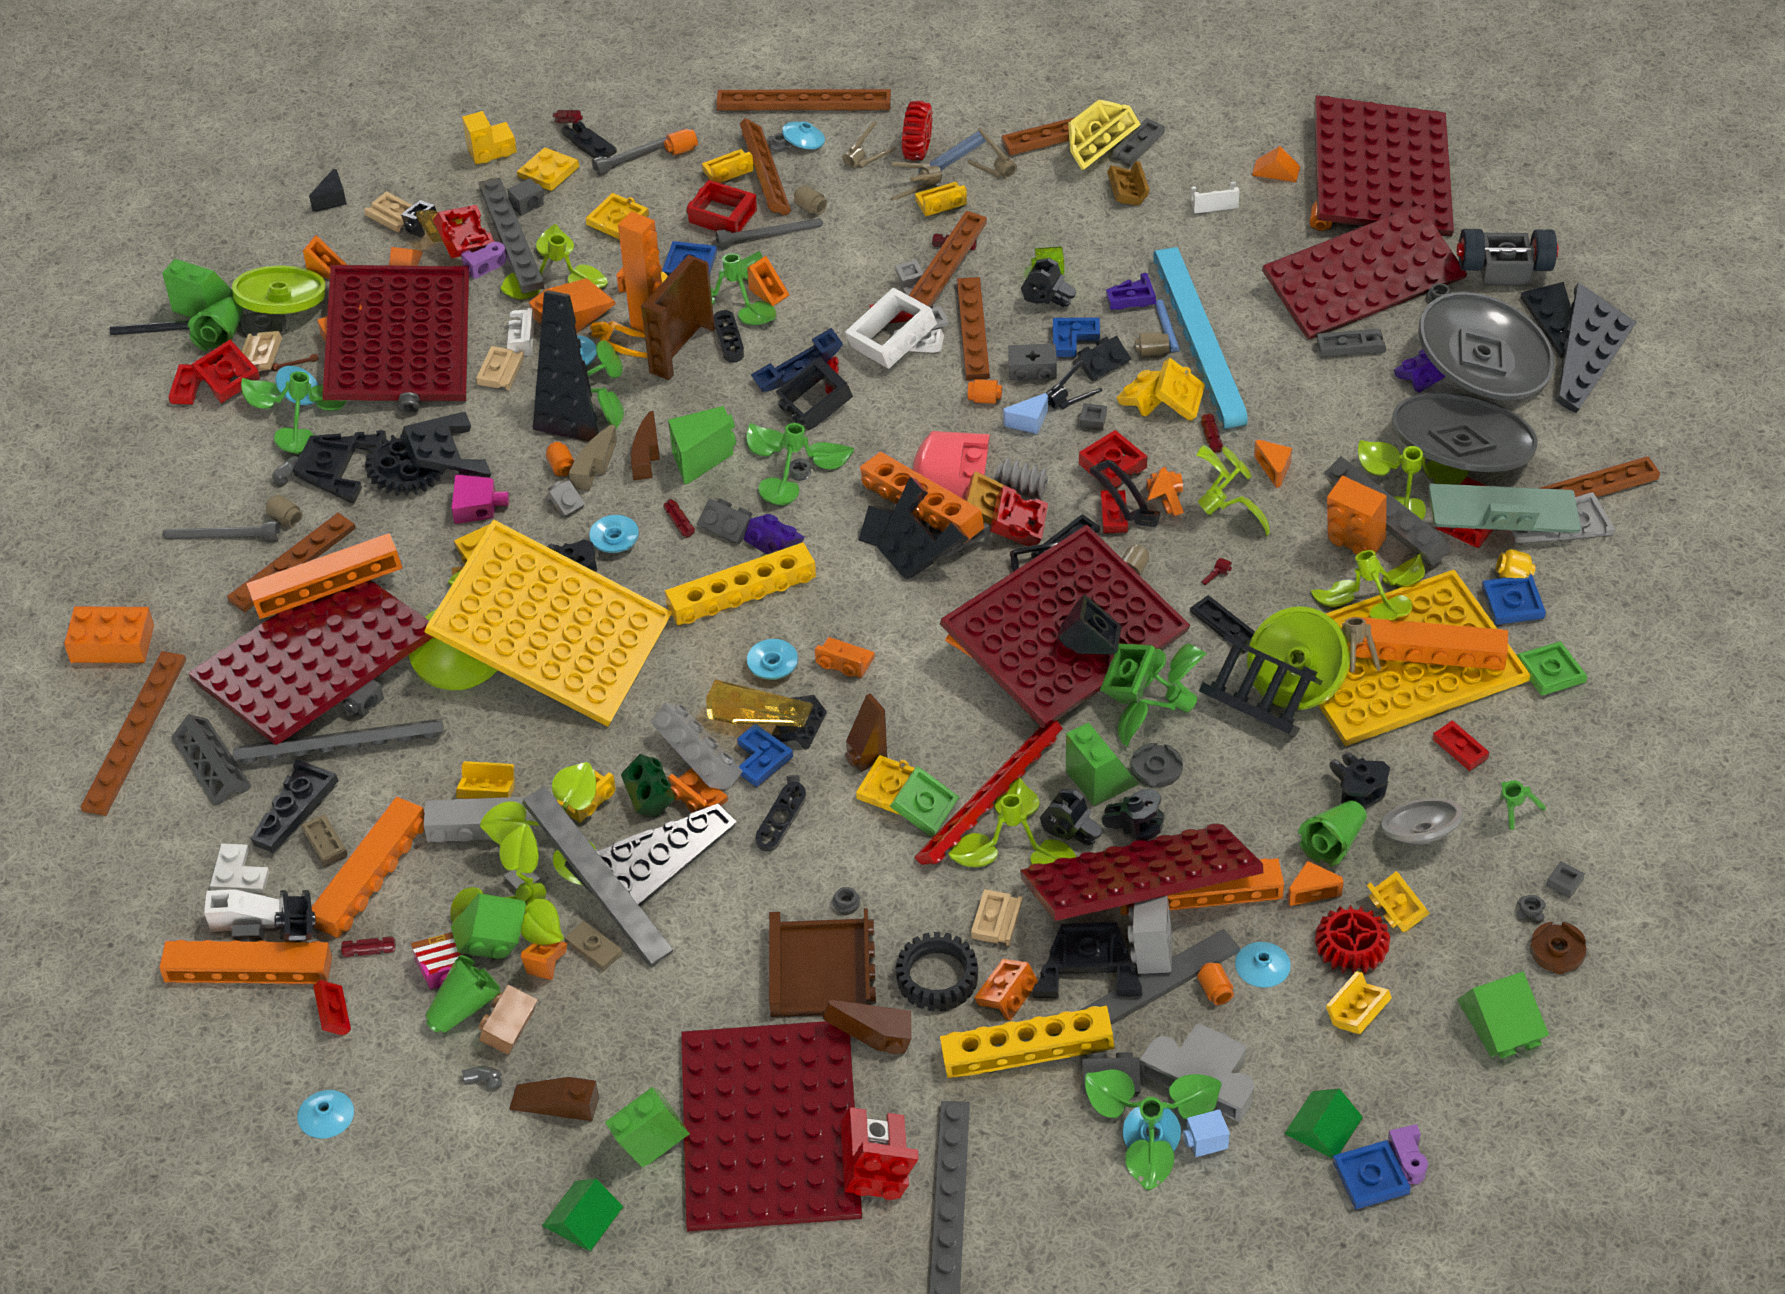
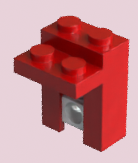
M850 1107L841 1121L844 1192L855 1193L858 1196L883 1197L886 1200L901 1198L909 1186V1173L919 1160L918 1149H911L906 1146L904 1115L888 1113L886 1121L867 1119L866 1109Z

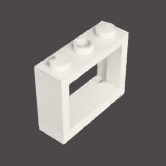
M892 288L847 329L845 334L851 347L889 369L936 326L937 322L930 307ZM902 310L914 316L883 346L871 340Z

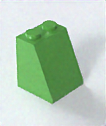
M174 259L162 272L171 308L175 313L192 318L196 313L224 298L233 297L232 289L213 270Z
M724 406L668 420L671 450L684 485L691 483L734 454L733 446L736 445V439L733 431H731V429L735 428L734 420L731 414L727 415Z
M1089 722L1066 733V773L1093 806L1138 785L1135 778Z
M1524 971L1472 988L1457 999L1490 1057L1499 1054L1500 1058L1504 1059L1516 1054V1048L1525 1046L1526 1050L1541 1046V1040L1549 1035Z
M653 1087L605 1121L617 1142L641 1167L652 1163L690 1134L663 1093Z

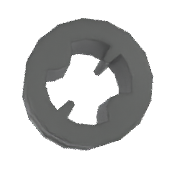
M407 392L399 395L398 401L400 403L398 404V409L401 412L419 411L420 398L417 394Z
M799 458L790 463L789 473L792 479L802 481L810 477L811 465L808 460Z

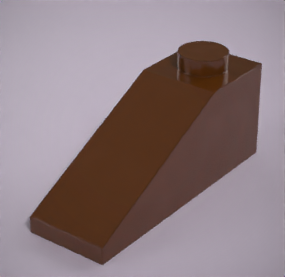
M871 693L865 696L846 740L847 752L845 757L852 767L856 765L861 772L872 767L879 755L887 757L885 709Z
M829 999L823 1013L824 1021L877 1051H884L890 1054L905 1053L912 1039L911 1011Z
M563 1077L517 1084L509 1109L593 1121L599 1100L596 1080Z

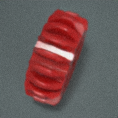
M919 100L910 101L906 108L901 142L902 154L905 159L923 160L927 154L933 127V112L930 103Z
M1351 904L1348 910H1344L1341 906H1339L1337 912L1330 910L1327 917L1322 916L1320 924L1316 927L1315 944L1318 955H1323L1324 963L1331 962L1332 970L1337 968L1338 965L1341 966L1343 974L1347 971V968L1352 969L1353 974L1358 968H1361V971L1365 974L1369 967L1375 970L1378 963H1383L1385 960V955L1389 952L1390 946L1387 924H1382L1381 916L1374 917L1372 910L1367 913L1363 912L1362 906L1355 910Z

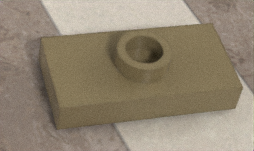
M325 814L301 825L302 832L323 866L348 856L345 846Z
M585 921L564 937L568 945L603 971L623 955V950Z

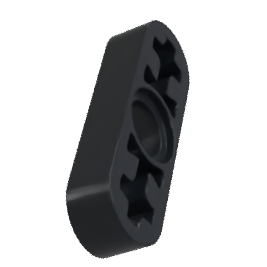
M720 310L714 314V326L723 357L728 362H738L744 358V346L734 314L729 310ZM722 319H726L728 326H724ZM725 335H734V336H735V337L732 338V339H725V338H723ZM731 346H734L736 353L730 351Z
M789 782L783 787L756 832V845L760 850L773 851L783 840L806 801V790L801 783ZM797 790L799 791L800 798L795 797L791 802L790 808L787 805L790 799L788 792L794 793ZM778 811H784L788 814L789 818L784 823H778L773 819L774 814ZM772 826L775 829L772 834L773 842L768 841L767 844H764L762 836L767 837L771 832Z

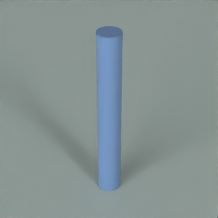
M1157 300L1155 307L1164 334H1168L1171 353L1178 352L1180 348L1163 300Z

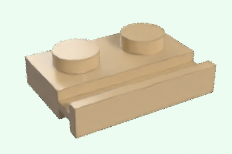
M386 191L371 203L372 206L370 208L366 207L364 210L367 217L399 233L400 228L404 227L401 214L412 205Z
M279 331L257 333V336L248 334L242 353L258 371L271 370L282 336Z
M491 346L476 377L477 385L498 389L506 387V390L510 391L524 360V352L514 353V350Z
M984 889L971 930V939L996 944L1003 942L1006 943V946H1010L1022 907L1023 897L1018 896V898L1011 897V894Z

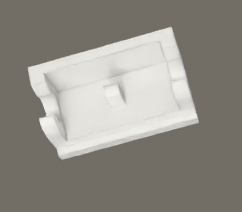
M1236 181L1231 182L1230 190L1199 194L1196 192V186L1191 187L1189 199L1194 214L1238 208L1239 188L1236 187Z
M528 308V310H514L510 312V317H520L521 320L509 321L507 349L514 350V353L522 351L524 356L532 355L535 325L532 308Z

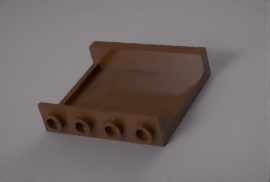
M688 255L641 305L649 373L669 381L674 375L672 358L700 327L710 331L715 330L708 262Z
M864 908L863 919L781 922L780 912H769V1006L771 1017L823 1015L829 999L866 1005L876 1004V987H870V981H875V964H870V958H875L874 941L869 942V936L874 935V919H868V908Z

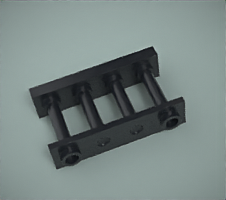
M1235 634L1233 638L1225 635L1223 640L1232 644V648L1216 681H1212L1211 685L1203 682L1199 692L1295 737L1300 728L1293 725L1295 721L1293 717L1310 681L1318 685L1322 684L1323 681L1316 677L1318 672L1305 666L1300 670L1247 645L1249 640ZM1243 649L1254 654L1255 657L1239 691L1235 692L1232 696L1225 693L1227 688L1225 684ZM1267 660L1278 665L1261 703L1258 702L1255 707L1247 703L1249 700L1247 696L1264 661ZM1287 671L1301 676L1284 713H1281L1278 718L1270 714L1272 710L1270 706Z

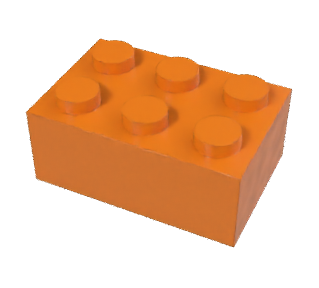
M1342 475L1327 496L1328 539L1336 546L1341 547L1343 545L1352 549L1356 555L1366 550H1373L1376 553L1386 540L1387 495Z
M74 606L64 643L70 663H145L154 629L149 607Z

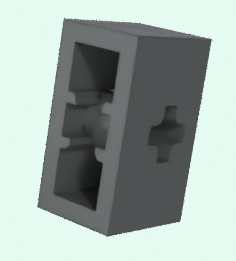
M1008 345L1009 380L1022 382L1032 379L1043 381L1057 379L1056 345Z

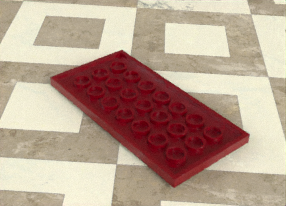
M1421 205L1263 265L1262 272L1308 340L1317 337V334L1330 332L1426 294L1434 284L1442 283L1448 285L1467 276V272L1460 269L1458 259Z
M1214 823L1208 825L1207 828L1199 830L1187 829L1182 831L1181 834L1172 836L1160 835L1150 841L1138 840L1132 842L1131 845L1123 847L1111 846L1101 852H1084L1080 856L1070 859L1058 858L1052 863L1032 864L1028 868L1021 869L1020 873L1024 884L1052 918L1057 921L1263 874L1264 870L1263 863L1223 824Z

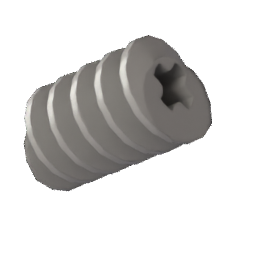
M1007 457L1004 463L999 464L994 480L1007 487L1011 485V488L1016 491L1020 488L1022 494H1026L1029 491L1030 495L1034 497L1038 493L1039 498L1042 499L1048 484L1047 468L1044 467L1041 473H1038V466L1034 465L1032 470L1029 471L1027 462L1022 468H1019V460H1016L1013 466H1011L1010 458Z

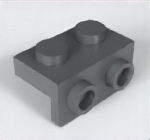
M709 498L696 525L740 544L744 539L753 513L741 507L737 511L731 508V503L719 498L718 501H714Z
M1133 1052L1116 1053V1058H1104V1053L1087 1054V1059L1081 1060L1083 1094H1087L1085 1087L1086 1074L1105 1070L1125 1072L1132 1079L1135 1092H1141L1139 1057L1133 1058Z

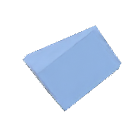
M1044 393L1004 408V426L1038 434L1048 412V395Z

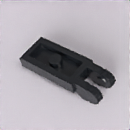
M581 121L572 123L573 129L569 128V126L561 129L563 136L571 140L575 146L592 158L599 156L609 158L617 153L615 146L589 128H586Z

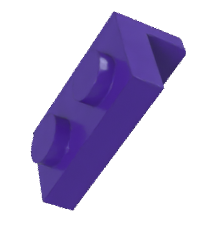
M1423 349L1419 351L1417 356L1404 360L1401 363L1402 365L1394 369L1395 376L1399 379L1411 380L1414 390L1418 393L1446 377L1430 361Z
M765 514L750 519L744 541L768 555L803 543L805 536L798 533L796 528L778 521L776 516Z

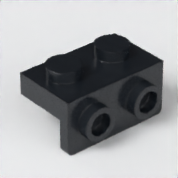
M1116 335L1111 339H1108L1107 336L1095 343L1096 347L1092 349L1088 346L1077 353L1078 357L1072 363L1076 365L1078 361L1082 360L1083 364L1081 367L1088 378L1094 381L1129 362L1131 358Z
M815 695L790 698L771 735L781 742L797 740L803 749H809L827 711Z

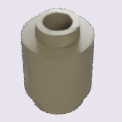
M803 185L796 189L794 203L811 214L820 215L827 207V200L823 194L808 185Z
M1162 332L1139 333V338H1135V352H1140L1141 357L1158 356L1168 353V334H1162Z
M282 495L271 497L266 503V514L284 527L289 526L292 528L295 526L294 523H298L302 519L303 513L300 511V508Z
M1135 544L1126 550L1122 559L1141 576L1149 562V552L1145 547Z

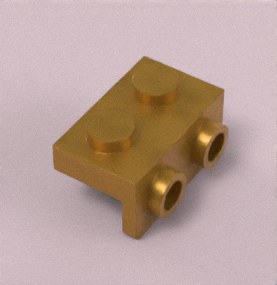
M1135 161L1130 170L1110 165L1107 174L1115 200L1122 204L1141 205L1149 194V186L1141 162Z

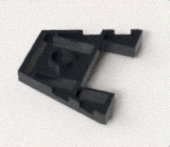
M466 412L403 427L402 435L414 466L442 472L450 469L458 471L459 475L469 476V474L490 478L491 476L485 459H461L451 433H466L470 431L471 424Z
M378 430L376 434L365 435L364 432H355L354 436L341 437V433L312 435L309 437L293 468L294 476L350 503H355L362 489L361 482L341 477L355 449L369 451V448L375 449L374 443L382 444V438H387L386 432Z
M912 477L909 478L877 545L882 554L906 579L914 577L932 565L933 560L942 554L947 555L954 546L959 543L963 544L969 539L960 527L953 522L947 526L937 540L912 513L928 494L925 488Z
M1117 922L1061 924L1050 949V956L1041 969L1039 981L1033 987L1034 998H1059L1060 974L1117 973V996H1142L1141 983L1137 978L1134 965L1128 955Z

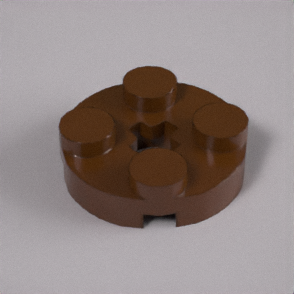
M1553 922L1540 925L1532 935L1530 953L1535 962L1542 968L1555 974H1564L1580 967L1585 960L1587 950L1586 939L1583 933L1575 926L1562 922V925H1552ZM1553 944L1556 946L1562 944L1564 946L1563 950L1554 949Z

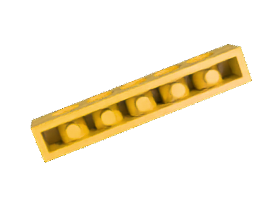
M803 542L665 590L666 605L672 611V616L677 626L684 623L690 624L698 618L716 615L719 611L730 607H739L744 602L752 599H762L767 594L775 591H785L795 584L808 583L816 577L815 561Z
M1092 1006L1085 1010L1074 1012L1064 1011L1058 1015L1037 1016L1031 1020L1010 1021L1003 1025L983 1026L971 1031L951 1032L940 1036L947 1078L981 1074L1115 1049L1107 1006ZM997 1044H1004V1045L999 1046V1047H996V1046H995V1045H997ZM970 1049H976L972 1052H967Z

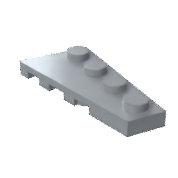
M1591 492L1575 497L1581 525L1579 533L1506 530L1514 544L1614 535L1615 528L1595 494Z

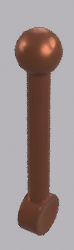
M312 354L309 358L281 364L273 363L271 370L278 371L285 366H293L310 361L316 362L319 360V356Z

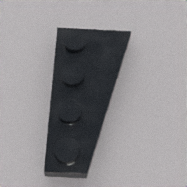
M1564 282L1521 292L1520 298L1559 357L1564 358L1568 322L1572 314Z
M296 759L293 765V773L291 776L287 775L283 782L284 788L282 792L274 797L271 802L273 805L269 813H265L251 837L253 845L274 853L338 783L339 780L335 773Z

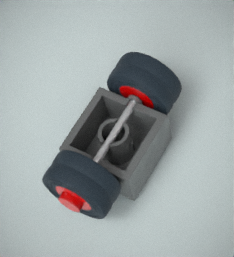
M1462 229L1456 252L1459 258L1460 269L1463 271L1481 270L1483 284L1530 285L1532 271H1553L1559 253L1556 233L1552 229L1534 230L1531 241H1529L1528 233L1483 232L1482 229Z

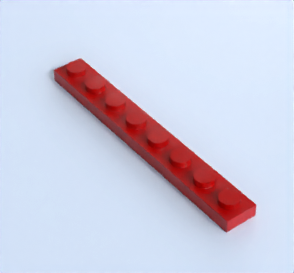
M1053 721L1045 729L1040 726L914 856L915 859L922 865L930 863L934 865L940 862L945 857L944 852L949 847L959 843L962 839L961 835L977 824V818L994 806L993 801L1010 789L1009 785L1012 781L1023 776L1026 772L1025 768L1041 757L1042 754L1040 752L1057 740L1056 736L1063 729L1058 721Z

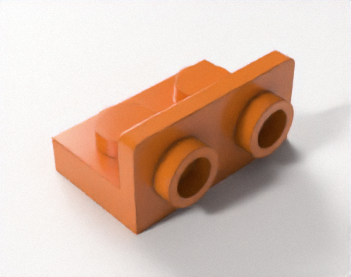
M831 637L827 638L823 646L817 645L815 648L816 663L824 669L832 668L841 671L848 677L856 676L862 678L875 657L873 651Z
M692 768L679 778L673 774L667 777L675 800L681 799L686 803L691 813L717 803L722 806L728 801V796L719 789L709 787Z
M1002 959L974 999L979 1006L1000 1009L1004 1018L1011 1020L1030 995L1038 980L1028 962Z

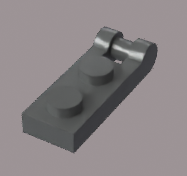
M1146 118L1140 123V126L1115 147L1112 152V159L1122 160L1125 165L1131 167L1164 134L1165 126Z
M1380 329L1317 334V344L1321 357L1370 352L1378 354L1385 353L1386 345L1382 341L1383 335Z

